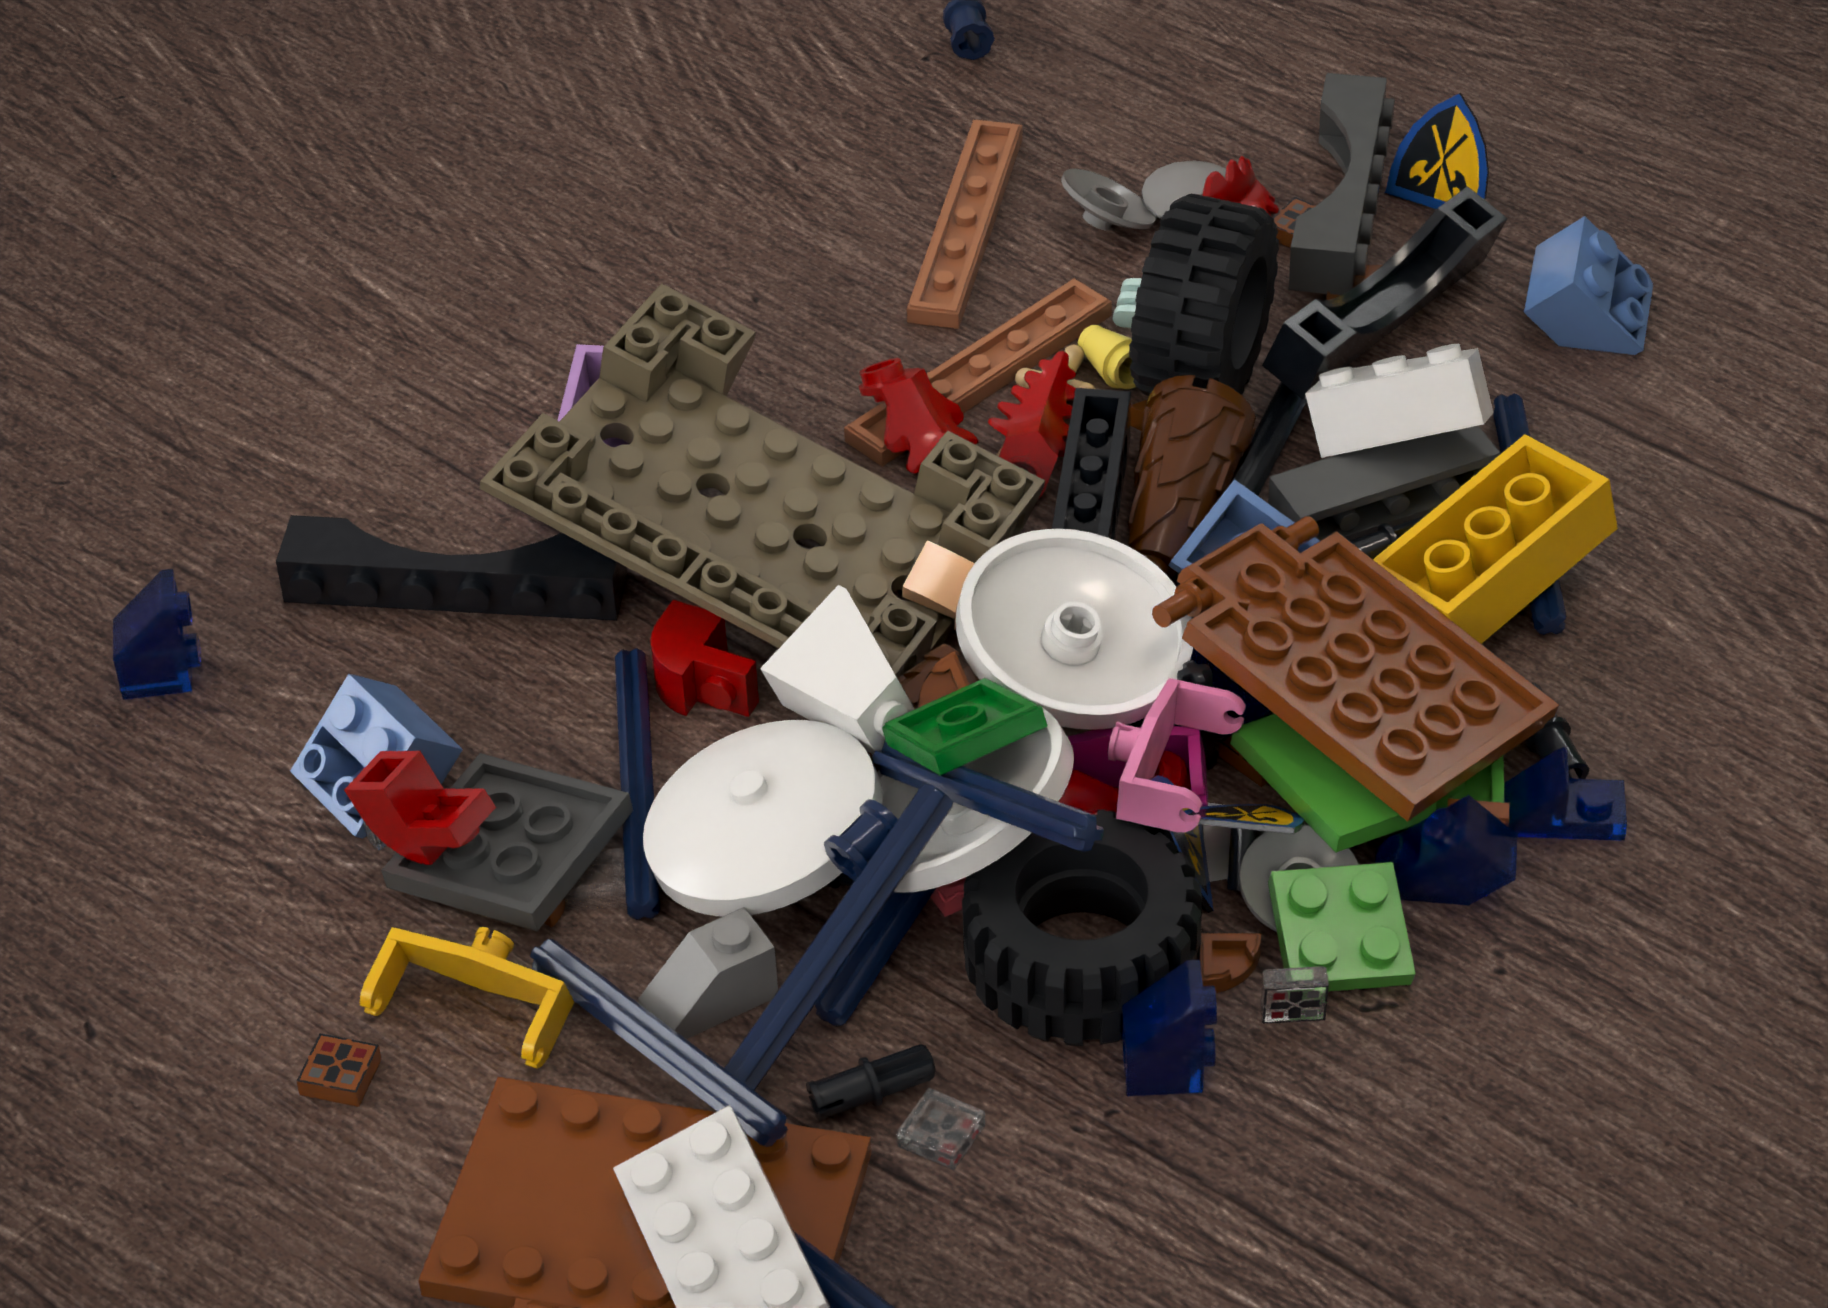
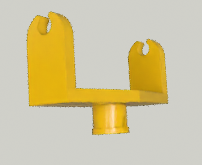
M392 927L364 982L360 995V1006L365 1007L364 1012L373 1016L380 1015L388 1006L409 962L486 992L540 1005L525 1036L521 1058L526 1060L525 1065L539 1069L548 1059L574 1004V1000L563 981L506 960L514 948V943L499 931L494 930L490 939L488 937L490 933L489 928L479 927L470 947Z

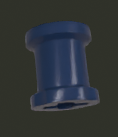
M952 0L943 11L942 17L945 27L952 33L950 43L953 52L960 58L970 60L981 58L989 53L994 42L993 31L985 22L987 14L984 4L980 0Z
M872 799L866 800L860 806L859 812L861 815L840 836L831 835L824 842L825 852L832 863L854 881L898 820L889 809Z

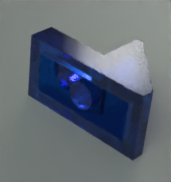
M1567 747L1559 748L1504 783V803H1510L1507 837L1625 841L1627 815L1624 780L1569 778Z

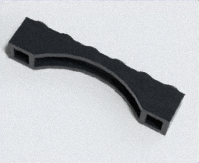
M1467 186L1441 205L1387 262L1363 282L1334 299L1324 301L1314 299L1283 323L1262 366L1301 399L1306 398L1305 393L1320 380V374L1348 366L1480 265L1487 257L1508 218Z
M297 515L290 516L276 559L283 601L287 603L613 621L618 619L628 576L626 566L562 532L543 541L512 550L485 554L446 555L415 551L385 542L364 532L346 518Z

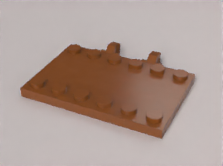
M497 1077L419 1277L421 1296L487 1308H676L613 1167L716 1112ZM785 1123V1126L788 1128L785 1137L777 1139L771 1147H763L746 1134L792 1230L839 1264L872 1154L871 1137Z

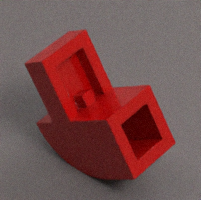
M672 600L656 622L651 633L655 687L660 699L670 709L684 716L688 715L698 701L716 709L727 710L749 717L759 703L756 661L728 652L725 619L706 609Z
M380 751L344 789L366 825L384 844L401 856L424 865H432L448 847L458 848L472 841L480 831L479 826L496 808L484 788L444 789L421 751Z

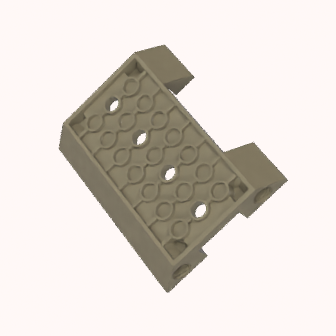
M662 283L605 344L598 380L560 421L542 413L480 481L481 490L778 648L784 644L827 596L840 585L847 589L897 678L922 662L925 654L942 645L954 630L953 618L911 600H902L893 593L902 590L926 541L928 540L975 563L986 551L996 544L1021 534L1045 484V480L947 431L921 463L913 494L728 398L727 394L753 344L756 332ZM609 438H618L626 441L628 444L611 447L603 441ZM714 488L721 491L724 495L709 498L702 495L699 490ZM799 539H812L821 546L805 549L795 541Z

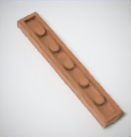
M973 120L907 306V323L959 329L1023 140L1022 125Z
M1074 278L928 372L927 376L933 388L947 399L958 404L962 412L965 413L1015 380V375L1021 368L1031 369L1035 367L1041 359H1047L1079 338L1082 331L1088 326L1098 325L1112 316V301ZM885 401L844 427L845 442L882 467L905 452L893 453L885 446L884 433L887 418Z

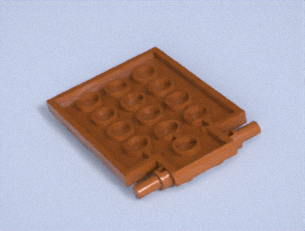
M1305 516L1287 528L1277 526L1272 530L1263 523H1260L1182 569L1177 579L1180 585L1176 587L1174 595L1153 608L1152 616L1154 621L1159 626L1165 628L1186 615L1194 617L1187 622L1182 639L1407 822L1541 730L1555 716L1559 704L1337 531L1299 553L1298 547L1319 534V526L1312 517Z

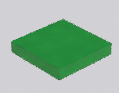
M983 678L886 722L883 726V733L888 746L941 776L1037 732L1048 725L1041 706L989 679Z

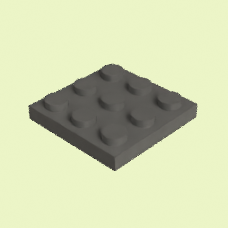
M479 753L450 788H484L496 806L493 812L479 826L480 831L478 835L461 847H448L432 865L420 864L395 853L381 872L386 887L389 889L538 931L633 812L630 795L628 792Z

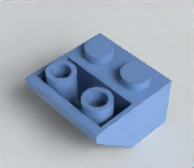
M1584 216L1536 246L1524 313L1558 346L1636 355L1644 349L1653 282L1642 266L1633 264L1617 248L1615 241L1606 231L1599 230Z
M348 674L290 772L355 837L365 838L367 835L363 820L344 789L380 751H421L442 784L463 749L397 686ZM366 825L367 830H368V834H369V835L372 834L373 832H372V831L370 830V828Z

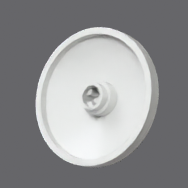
M1071 529L1036 530L1015 535L996 544L986 551L968 572L956 609L955 622L959 646L968 665L978 679H989L1038 704L1051 713L1062 727L1088 730L1114 728L1116 722H1122L1124 725L1145 718L1169 678L1177 680L1178 671L1183 669L1185 662L1190 661L1193 647L1182 639L1187 622L1191 620L1190 616L1186 615L1165 628L1159 626L1152 616L1153 608L1175 593L1176 586L1157 565L1136 550L1108 537Z
M1043 709L1047 727L963 766L1059 801L1072 774L1074 753L1069 738L1051 713ZM879 770L877 773L882 786V805L889 809L898 819L919 789L884 776ZM953 802L952 809L894 892L925 891L963 879L997 861L1025 840L1032 832Z
M809 720L774 721L749 727L730 734L704 748L683 764L668 779L657 794L647 814L643 833L645 856L664 892L675 902L695 912L723 917L745 907L750 915L783 908L815 893L842 873L827 856L824 842L831 835L840 836L861 815L859 812L860 806L866 800L872 799L882 804L881 782L873 762L863 745L851 734L838 727Z

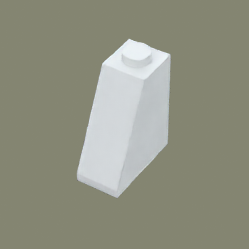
M840 585L827 596L760 668L784 707L810 721L830 724L846 731L856 738L866 751L874 754V751H882L886 741L883 733L885 723L915 709L847 589Z

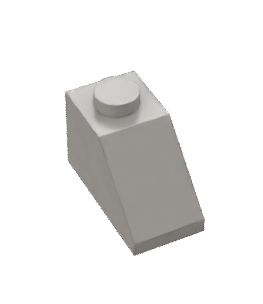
M745 907L690 931L638 998L639 1004L682 1037L688 1039L772 1000L778 991L775 947Z

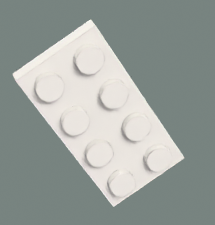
M730 1105L613 1167L676 1308H830L743 1127Z

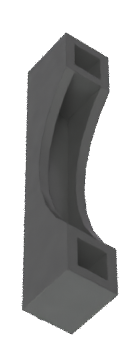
M1326 73L1321 98L1319 144L1334 157L1343 170L1345 177L1332 194L1314 208L1297 216L1290 251L1289 290L1327 294L1328 291L1330 294L1342 295L1353 288L1355 275L1365 276L1368 245H1371L1374 215L1376 216L1378 207L1379 186H1382L1384 161L1388 153L1390 129H1392L1395 99L1386 98L1387 78Z

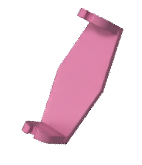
M1169 678L1148 711L1141 728L1116 722L1110 737L1108 759L1127 762L1119 781L1116 819L1174 832L1193 830L1198 825L1201 816L1199 814L1188 815L1183 809L1189 808L1198 813L1202 806L1200 798L1187 788L1149 779L1154 777L1174 724L1218 734L1234 733L1241 728L1244 718L1230 717L1227 711H1234L1238 715H1242L1246 708L1243 700L1228 690Z

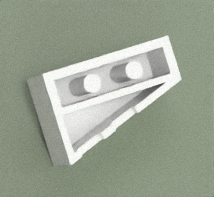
M1450 344L1427 351V356L1406 360L1405 355L1376 361L1369 366L1343 367L1320 374V380L1305 395L1321 458L1485 424L1493 414V408L1478 348L1461 351L1460 344Z

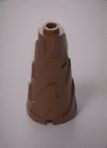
M1195 375L1175 376L1165 379L1154 387L1148 397L1144 411L1140 448L1134 471L1135 493L1128 521L1130 531L1128 547L1147 557L1171 581L1179 573L1168 566L1170 561L1212 509L1218 497H1221L1228 488L1241 456L1251 444L1256 428L1253 429L1256 420L1255 413L1241 394L1209 378L1206 389L1193 387Z

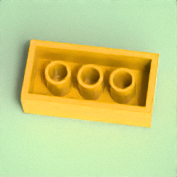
M1524 434L1373 560L1482 644L1618 529L1610 480Z

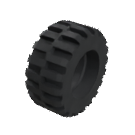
M1188 194L1175 200L1170 205V210L1164 213L1160 220V228L1158 231H1155L1151 241L1149 256L1146 257L1144 262L1143 276L1140 287L1137 289L1135 314L1132 317L1130 331L1132 332V342L1129 345V357L1132 359L1130 372L1134 378V384L1144 395L1149 397L1154 387L1165 379L1185 375H1195L1193 387L1206 389L1209 378L1231 387L1239 394H1243L1244 386L1252 376L1254 363L1258 360L1262 348L1261 342L1269 322L1268 316L1270 306L1273 304L1274 283L1278 271L1277 254L1279 251V240L1276 238L1278 233L1277 224L1263 208L1198 194Z
M1098 809L1095 816L1097 818V825L1104 829V835L1102 840L1094 841L1091 851L1081 852L1031 833L1025 840L997 861L967 876L964 883L962 916L965 969L969 981L976 986V995L990 1010L994 1011L998 1008V1018L1016 1030L1023 1025L1028 1028L1030 1036L1049 1042L1052 1036L1064 1038L1065 1045L1083 1046V1040L1100 1039V1044L1103 1045L1118 1042L1121 1039V1034L1131 1031L1133 1036H1136L1154 1026V1017L1157 1016L1163 1020L1180 1006V998L1182 999L1190 993L1196 981V969L1200 966L1202 894L1200 883L1195 879V869L1183 853H1177V846L1160 831L1152 835L1150 833V826L1116 819L1115 812ZM1095 913L1111 917L1128 927L1103 938L1073 940L1051 935L1037 926L1046 920L1064 914Z

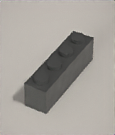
M1479 426L1348 452L1270 476L1268 504L1293 522H1297L1305 516L1312 517L1319 526V534L1315 538L1320 541L1336 531L1350 541L1377 532L1380 524L1388 523L1393 527L1427 515L1501 453Z

